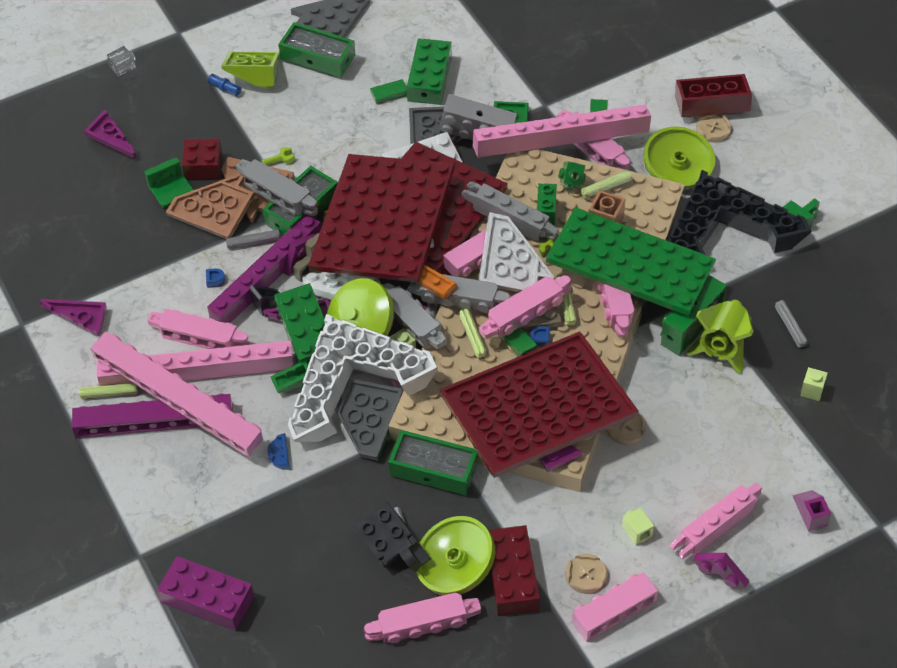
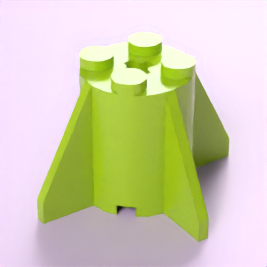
M738 300L722 302L698 311L696 317L705 329L701 337L689 348L687 352L688 357L705 352L711 357L713 355L719 357L718 360H728L736 373L740 374L743 370L744 338L752 336L754 331L751 323L752 318L748 311Z

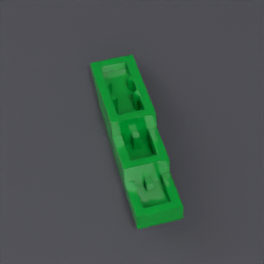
M306 360L270 377L277 393L303 388V380L309 365Z

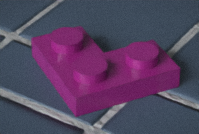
M727 553L696 554L693 558V561L702 573L720 574L725 583L731 588H746L750 582Z

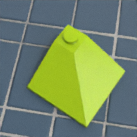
M229 51L221 68L255 86L268 89L276 83L280 55L279 52Z

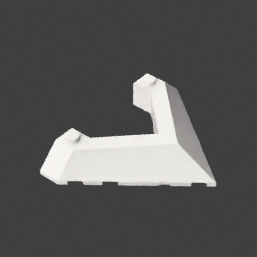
M326 314L325 326L323 331H320L315 345V352L312 354L303 380L302 391L296 399L293 417L288 422V427L294 441L318 442L338 433L331 416L353 369L398 380L406 394L410 396L426 388L438 370L431 353L425 350L421 351L401 341H394L390 337L366 328H359L357 325L347 321L337 320L333 316Z

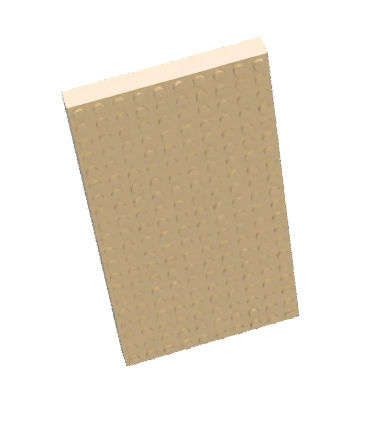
M540 149L506 153L496 178L508 183V188L504 194L536 210L538 183L557 184L555 227L559 231L554 239L555 242L575 207L589 212V208L596 195L584 198L581 194L582 188L628 170ZM564 161L586 165L584 171L586 179L584 184H581V187L575 186L574 190L565 188V184L559 183L558 174L560 168H563ZM629 171L632 175L631 181L604 191L625 198L624 218L620 224L666 241L669 240L683 200L685 184ZM487 216L473 230L470 239L487 229ZM524 236L553 274L554 280L563 275L571 278L570 295L576 316V324L568 326L565 323L562 305H558L561 326L550 328L549 344L581 331L619 383L647 300L630 294L634 307L632 323L627 329V336H617L615 328H610L608 320H605V306L601 305V291L597 290L596 281L546 263V256L550 250H546L545 256L542 257L539 247L540 243H545L547 238L540 237L539 240L534 241ZM480 268L463 278L479 280ZM499 289V291L507 292L508 294H510V297L518 293L514 291ZM441 305L435 320L438 319L443 325L444 329H442V332L448 344L440 350L433 346L430 348L422 347L421 350L431 353L438 370L426 388L410 396L403 391L389 424V438L397 441L401 430L474 448L441 397L439 389L516 358L517 356L503 337L499 338L495 335L485 339L480 334L486 349V356L476 357L460 318V311L464 309ZM468 309L479 332V327L489 320L488 312L484 313ZM524 331L530 337L531 331ZM601 432L572 444V446L581 450L582 457L547 473L539 459L509 471V473L580 492ZM478 454V464L486 466Z

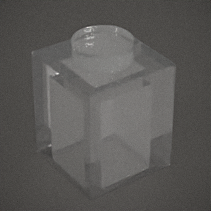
M125 46L107 54L109 67L117 76L135 68V56Z

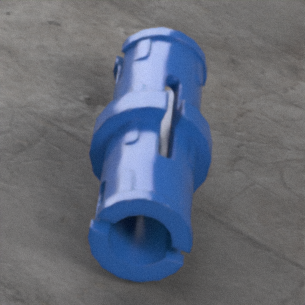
M211 73L208 77V83L218 87L223 92H229L234 96H238L241 93V86L230 82L227 78H221L214 73Z

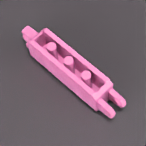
M564 109L562 112L558 113L557 117L577 115L580 113L578 111H576L575 113H571L568 110ZM611 138L573 143L598 164L630 170L628 167L630 159L625 155L624 148Z
M566 275L556 280L552 277H544L489 310V320L479 327V333L485 339L495 335L502 338L505 335H510L520 326L528 324L537 316H542L547 310L557 307L563 302V296L571 290V278Z
M596 281L597 290L601 291V305L605 306V320H608L610 328H615L617 336H627V329L632 323L634 313L630 294Z
M165 308L163 313L151 312L147 320L148 325L160 329L164 339L205 349L250 345L248 335L237 330L236 325L219 322L211 318L199 317L195 314H186L178 310Z
M757 482L749 488L741 484L681 531V535L670 544V548L676 550L684 544L686 547L679 553V557L685 559L691 553L694 555L700 553L752 512L755 503L758 501L757 497L761 494L762 487Z
M452 593L382 610L378 615L377 621L366 623L364 627L365 638L370 642L383 640L384 644H394L406 638H418L423 634L438 633L443 629L451 627L459 628L463 624H467V618L481 613L478 598L462 600L460 594Z

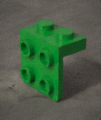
M177 157L144 171L149 189L163 208L170 206L174 197L194 191L182 174L180 161Z

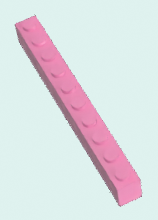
M645 104L475 129L473 133V148L477 158L646 133L650 130L651 114Z
M105 331L90 348L95 359L247 457L262 442V430L257 424H250L241 414L231 412L224 403H217L208 393L203 394L194 384L184 382L181 376L177 373H170L161 363L156 364L147 354L137 352L133 345L129 343L126 345L117 335H111Z
M291 340L149 355L153 362L156 364L161 363L172 374L177 373L182 377L183 381L283 371L294 366ZM97 361L99 386L133 383L102 362Z

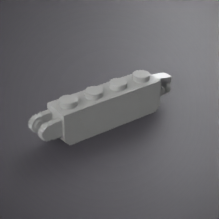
M242 159L236 164V170L244 176L246 187L293 215H300L302 212L309 216L318 214V209L316 208L317 201L311 197V193L306 187L298 185L292 179L286 178L279 171L269 168L265 163H261L256 159L252 162Z
M469 182L467 185L469 190L465 189L462 192V196L473 203L475 211L487 217L490 212L509 216L521 234L534 241L539 240L540 237L554 240L558 234L559 229L548 221L549 216L486 184L481 186L475 182Z
M449 275L443 276L457 283L458 288L445 300L416 282H410L408 287L409 292L421 296L423 302L477 310L484 313H489L490 309L510 298V294L507 292L499 291L496 283Z
M390 283L383 285L392 298L394 307L393 318L423 348L433 346L440 350L448 344L442 332L444 327L438 319L434 320L428 309L424 310L421 303L417 299L414 300L407 289L404 291L399 285L395 288Z

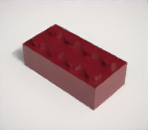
M745 74L676 80L675 99L681 117L751 111L752 92Z
M527 525L490 529L489 532L495 543V558L490 574L497 616L539 611L540 597Z

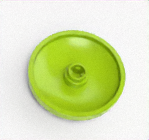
M674 126L660 129L648 139L643 152V161L650 176L685 184L684 190L693 189L702 170L708 172V175L711 176L715 166V154L710 143L701 134L685 127Z
M358 278L349 281L336 292L330 302L327 314L337 320H344L357 325L359 328H366L387 336L393 323L394 307L392 298L383 285L371 279Z
M467 516L447 518L434 525L420 541L419 544L431 559L416 570L420 581L430 591L438 595L464 594L479 585L489 573L495 558L494 539L489 530L474 518Z

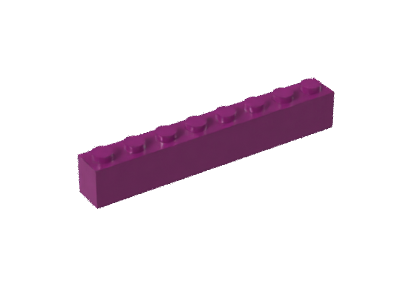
M307 214L301 218L207 306L209 318L223 323H231L252 303L251 285L269 287L283 274L290 243L321 230V222Z
M231 394L211 395L214 401L219 404L224 403L233 412ZM161 400L72 408V430L75 439L201 427Z

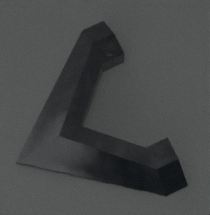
M702 170L698 181L691 191V196L688 198L678 218V222L673 228L669 242L705 255L703 247L720 222L767 240L773 252L778 253L793 249L812 230L805 217L799 214L795 216L788 213V209L777 204L771 205L765 202L764 198L743 188L736 187L719 177L715 179L709 176L708 172Z

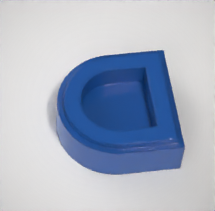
M206 269L207 288L219 287L224 284L225 274L221 269Z
M537 326L531 330L530 338L537 346L549 344L550 327Z

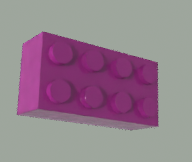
M176 556L157 589L160 603L233 631L237 630L254 598L252 584Z

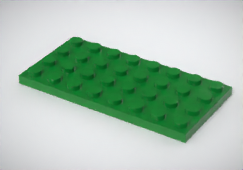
M575 207L547 254L545 262L689 316L715 265L716 259Z

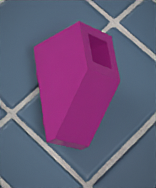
M813 490L793 495V499L808 531L828 526L831 512L822 495Z

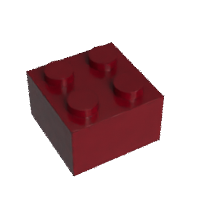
M220 138L184 139L182 170L186 180L220 179L222 163Z

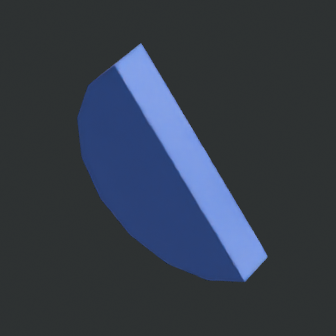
M283 433L277 435L276 439L268 445L267 453L270 462L275 467L281 470H290L286 434Z

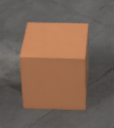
M599 190L589 208V212L621 223L624 218L625 198Z

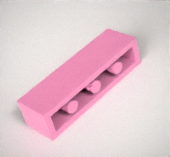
M486 230L444 254V267L452 276L467 277L471 272L481 268Z
M644 572L639 575H632L625 583L613 586L606 594L597 595L590 603L578 606L573 612L572 623L587 642L656 602L658 590Z

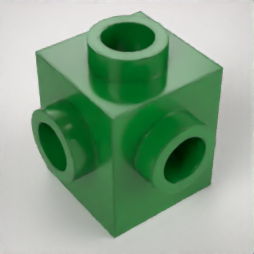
M564 161L563 168H560L558 174L559 183L565 184V188L574 190L575 186L581 187V184H584L586 179V173H584L586 165Z

